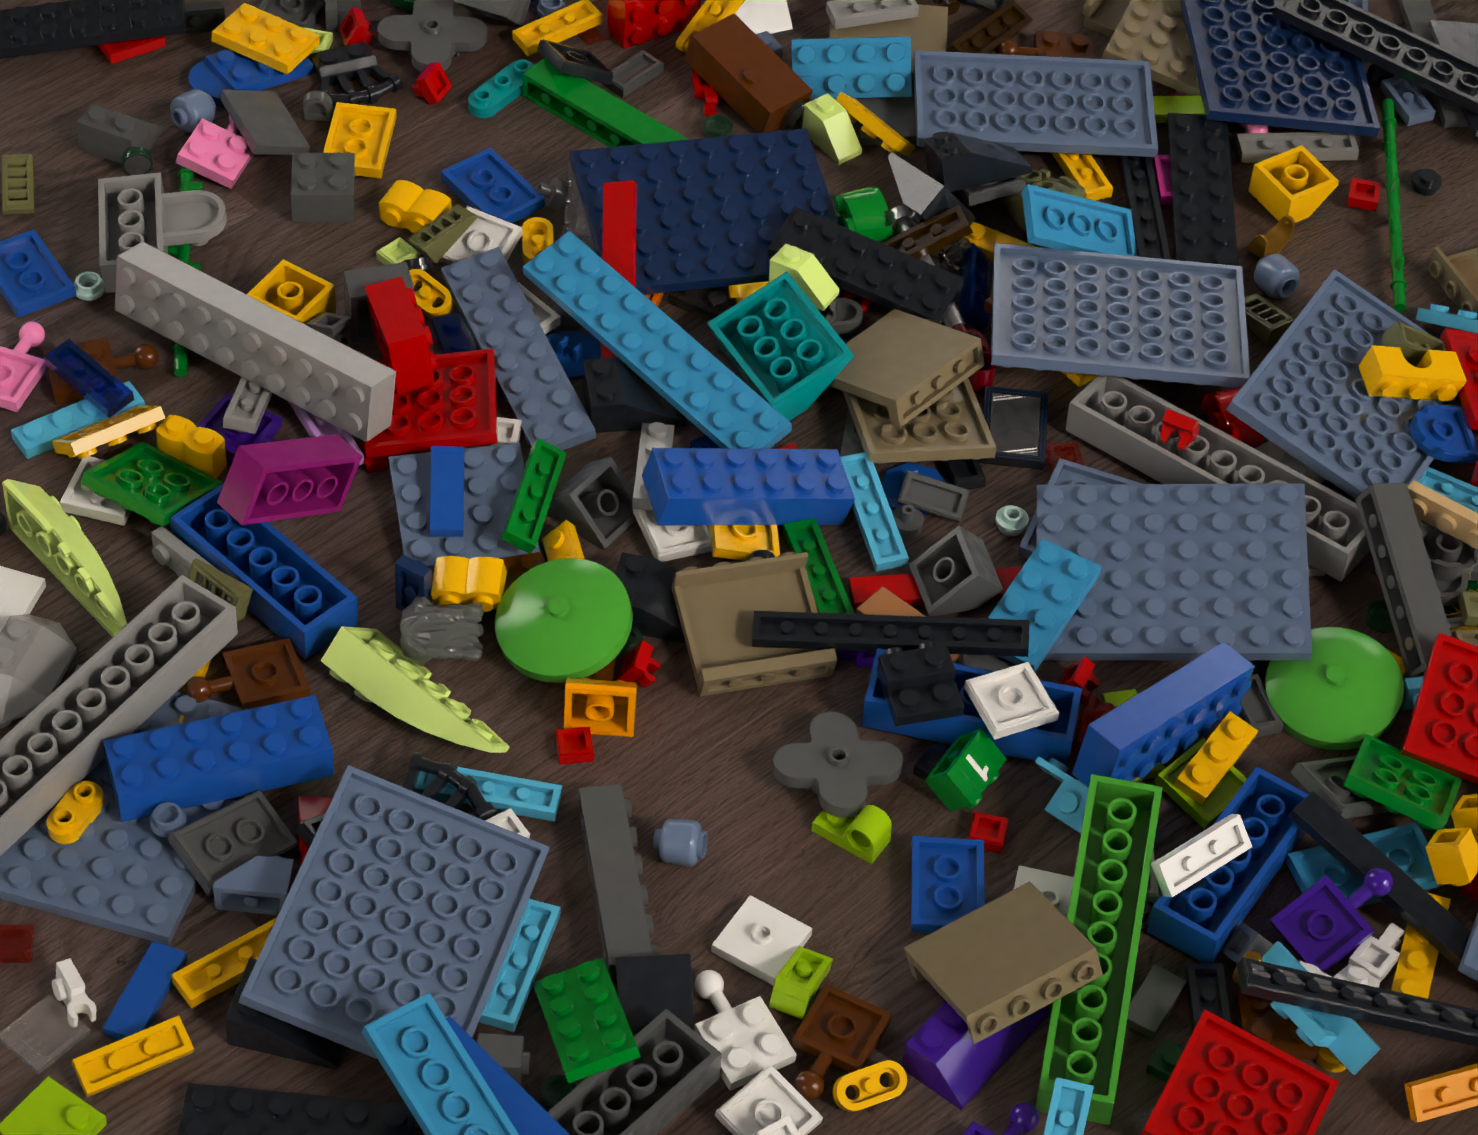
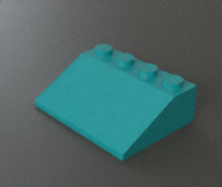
M788 272L777 277L707 323L717 346L749 387L788 421L806 411L854 357L853 352Z

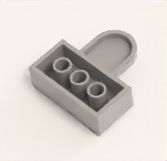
M161 172L98 179L99 261L105 292H116L117 256L141 242H145L168 254V246L181 244L203 246L209 239L217 236L227 223L226 208L223 200L216 194L203 190L165 193Z

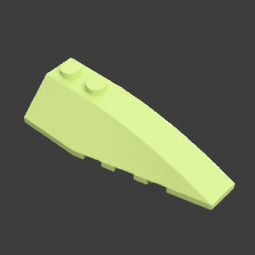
M11 479L3 481L9 528L99 624L114 637L127 625L122 604L107 568L93 545L81 531L76 518L72 515L68 516L62 510L59 501L54 496H49L40 486Z
M341 626L321 659V662L330 668V675L341 682L349 683L355 688L354 693L360 699L369 703H375L398 719L424 732L459 745L490 753H506L510 747L483 721L478 719L471 720L469 718L471 710L464 703L449 699L448 696L451 691L444 684L439 683L437 685L430 681L429 678L432 673L426 667L416 666L403 655L402 648L376 628Z

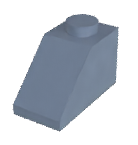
M256 856L216 880L213 886L215 909L278 915L295 880L294 859L280 856Z

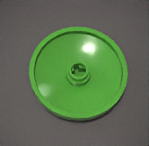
M557 559L528 570L510 585L501 598L496 611L495 633L503 655L517 671L535 680L563 683L566 682L567 678L582 679L598 672L620 653L631 632L633 621L632 606L623 583L608 568L585 559Z
M1341 627L1311 629V660H1270L1265 678V690L1268 700L1283 722V730L1307 745L1327 750L1358 748L1361 746L1366 734L1376 739L1384 735L1392 727L1400 713L1404 695V682L1401 670L1391 653L1382 644L1366 634Z

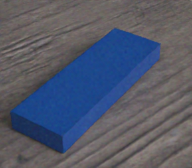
M431 446L429 536L463 537L464 447Z
M152 941L104 1024L103 1034L116 1040H121L149 1028L173 986L171 974L183 968L187 961V952Z

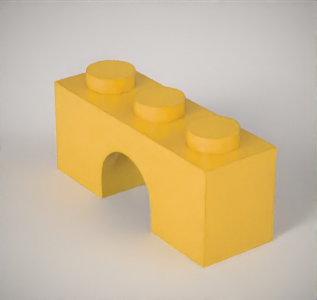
M1372 345L1358 365L1369 396L1453 401L1467 382L1458 356L1454 351L1427 350L1415 367L1406 361L1400 347Z
M1478 794L1462 795L1451 811L1455 828L1438 829L1425 847L1437 885L1452 884L1453 886H1463L1470 883L1478 872Z

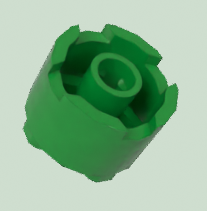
M866 187L834 196V205L838 213L836 216L840 226L880 243L892 238V226H886L884 211H888V208L878 187Z

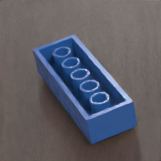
M652 448L642 473L657 525H784V523L816 518L818 525H843L855 500L837 449Z
M221 484L170 517L171 533L216 569L253 588L247 609L281 639L290 638L294 650L303 658H309L331 643L341 626L354 627L358 624L357 596L269 522L241 525L217 503L224 484Z
M1222 642L1090 723L1072 775L1088 788L1091 774L1133 781L1137 777H1145L1159 763H1167L1181 749L1187 750L1203 735H1211L1229 711L1237 716L1242 710L1240 703L1252 684L1250 677L1255 666L1228 644Z
M877 648L864 701L861 727L951 745L960 734L982 728L1003 755L1036 761L1039 756L1047 762L1052 757L1067 767L1082 688L1040 680L1059 712L1058 721L994 740L964 686L965 680L995 671L953 663L956 670L955 682L964 704L963 716L895 726L877 675L879 655H883L886 650Z
M316 695L103 740L106 767L121 822L151 816L154 809L159 804L165 802L175 803L181 809L252 794L258 790L262 792L334 776L333 748Z
M1256 766L1214 823L1216 824L1230 814H1239L1252 847L1177 895L1165 897L1162 894L1153 905L1147 932L1202 963H1213L1286 862L1288 853L1293 852L1306 834L1288 816L1309 794Z

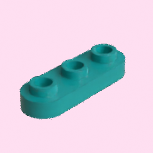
M524 59L509 64L469 95V112L478 118L494 116L523 94V73L535 64Z

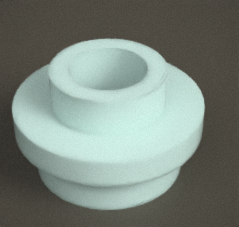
M87 271L79 274L73 284L76 290V297L82 300H95L105 293L103 279L95 272Z
M1009 505L997 511L995 521L1001 533L1007 536H1017L1027 528L1029 517L1022 508Z

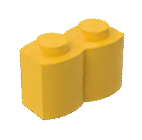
M397 180L379 202L380 219L389 226L401 229L407 228L415 234L452 208L451 199L441 192L431 189L424 190L410 181Z
M168 415L156 428L157 449L214 478H217L227 467L225 439L218 432L204 427H196L190 420L177 415Z
M442 556L436 558L431 588L434 605H468L475 603L482 604L484 612L497 609L505 589L507 571L504 560L494 557L468 559L459 556Z

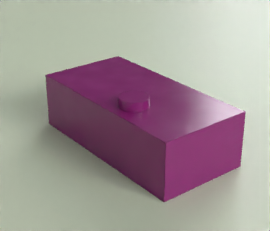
M338 434L240 445L237 448L217 503L241 525L340 512L362 455Z

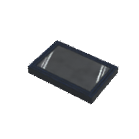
M985 386L982 413L997 449L995 458H981L979 463L1044 470L1049 392Z

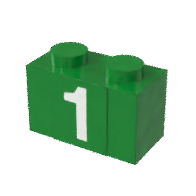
M980 728L960 734L925 779V782L950 812L962 808L971 809L982 800V793L985 788L999 777V769L1007 759L985 731Z

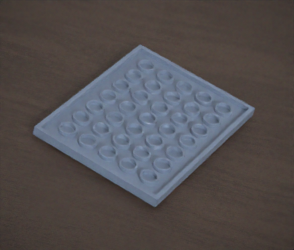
M994 243L991 365L1006 368H1030L1038 371H1062L1070 374H1094L1102 377H1126L1134 380H1158L1166 383H1190L1198 386H1222L1230 389L1243 387L1250 378L1242 266Z
M1334 269L1233 398L1226 410L1355 499L1372 483H1406L1408 487L1413 480L1418 482L1434 458L1422 451L1414 442L1409 429L1412 417L1425 405L1436 404L1462 407L1458 394L1453 401L1388 398L1368 395L1358 365L1371 346H1384L1382 335L1396 321L1424 333H1429ZM1410 363L1411 365H1413V366H1415V367L1418 365V364H1416V363Z
M1304 483L1037 485V545L1043 538L1101 565L1100 576L1043 661H1078L1085 656L1091 661L1195 660L1222 642L1228 644L1247 660H1311L1312 642Z
M78 664L74 672H76L82 665ZM176 691L132 734L180 724L178 721L181 715L184 716L183 724L248 709H241V707L211 699L196 703L195 698L184 695V692ZM104 759L81 780L95 782L102 788L104 805L100 814L93 823L88 825L79 837V840L71 844H59L49 837L46 821L48 815L54 809L52 807L0 856V899L169 946L199 883L168 842V837H161L152 831L150 816L121 822L106 767V759ZM242 796L182 809L186 814V825L241 799ZM65 819L60 822H68L69 820Z
M348 765L242 991L239 1003L378 1059L361 1033L363 1027L430 993L445 1018L450 1016L473 1037L550 847Z

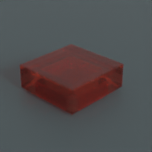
M1078 442L1046 444V458L1051 475L1059 458L1084 465Z
M33 924L0 925V963L32 962L34 944Z

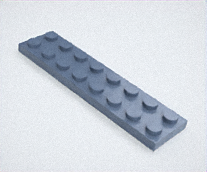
M500 247L442 267V277L479 350L494 349L496 383L514 418L522 420L521 432L529 448L531 449L537 438L562 451L595 439L596 430Z

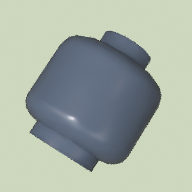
M192 89L172 100L170 105L171 120L180 130L186 133H193L202 118L211 123L213 122L216 110L215 102L209 94L202 90Z
M1271 254L1259 260L1253 279L1256 286L1272 299H1282L1291 296L1297 290L1300 273L1298 268L1283 255Z
M672 817L664 822L662 829L656 828L653 838V849L659 850L660 859L665 864L692 867L699 859H704L708 833L702 830L701 824L696 820Z

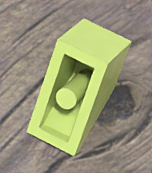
M827 93L804 104L802 129H807L809 138L832 160L840 165L862 154V147L846 109Z
M785 243L770 259L769 283L785 272H788L817 309L824 311L839 295V288L814 254Z

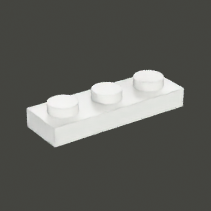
M1230 814L1151 863L1163 896L1173 897L1250 849L1252 844L1239 814Z

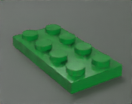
M603 957L584 962L577 967L548 975L544 979L533 982L568 1084L641 1057Z

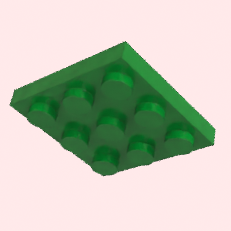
M141 442L85 471L81 484L93 490L95 494L115 501L124 509L134 511L146 517L151 523L165 526L170 523V517L221 484H224V482L145 442Z
M1366 734L1343 786L1350 788L1351 792L1358 797L1370 798L1381 803L1389 812L1404 814L1414 819L1419 826L1425 829H1444L1462 779L1410 757L1400 755L1401 750Z

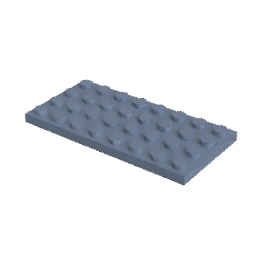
M914 50L913 70L917 146L924 147V139L933 137V134L946 131L1014 147L1017 151L1142 157L1157 156L1158 142L1150 61Z

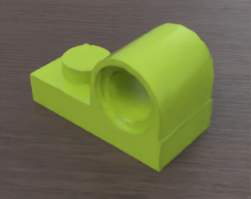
M867 805L858 815L848 818L836 817L822 810L812 822L811 831L872 865L891 840L892 823L889 816L882 809L874 805Z
M799 946L775 979L769 1007L804 1020L815 1001L818 987L830 971L833 958Z

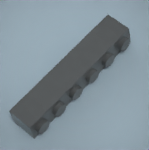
M1372 483L1355 499L1408 678L1424 676L1437 634L1440 632L1452 637L1450 624L1445 615L1440 591L1436 585L1431 568V560L1427 555L1422 538V530L1418 525L1413 508V500L1410 497L1407 484Z
M622 784L579 788L578 813L603 957L613 985H616L615 958L659 955L657 943L651 944L650 936L654 935L652 914H645L644 906H648L647 886L639 882V877L643 876L641 855H634L633 848L637 847V832L635 826H629L628 819H632V806L630 797L624 798Z

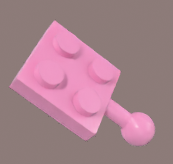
M230 115V123L226 129L202 118L178 153L175 163L232 189L254 154L245 139L237 135L239 129Z
M34 321L26 322L21 326L19 330L20 341L13 350L0 346V407L14 412L19 411L47 370L45 359L27 354L31 347L40 345L45 338L44 328Z

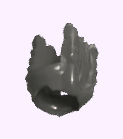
M416 597L402 611L400 644L403 655L416 666H423L431 659L478 661L483 655V645L478 640V637L484 631L483 625L478 623L481 621V617L484 616L482 604L434 606L425 597Z

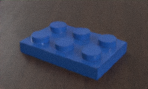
M230 49L205 56V64L231 90L262 91L313 74L314 64L306 57L287 75Z
M490 147L441 171V181L467 206L507 222L514 223L545 207V198L538 194L523 177Z
M34 229L0 241V293L17 318L76 296L75 286Z
M912 836L911 932L933 933L985 905L984 840Z

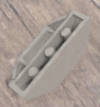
M30 614L10 616L0 632V729L10 725L11 721L28 715L55 691L75 657L77 648L59 622Z

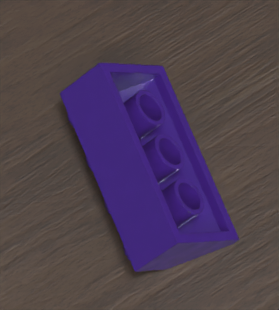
M945 1001L905 1043L902 1067L908 1074L962 1110L1047 1018L1050 1010L1045 1006L974 1044L966 1022Z

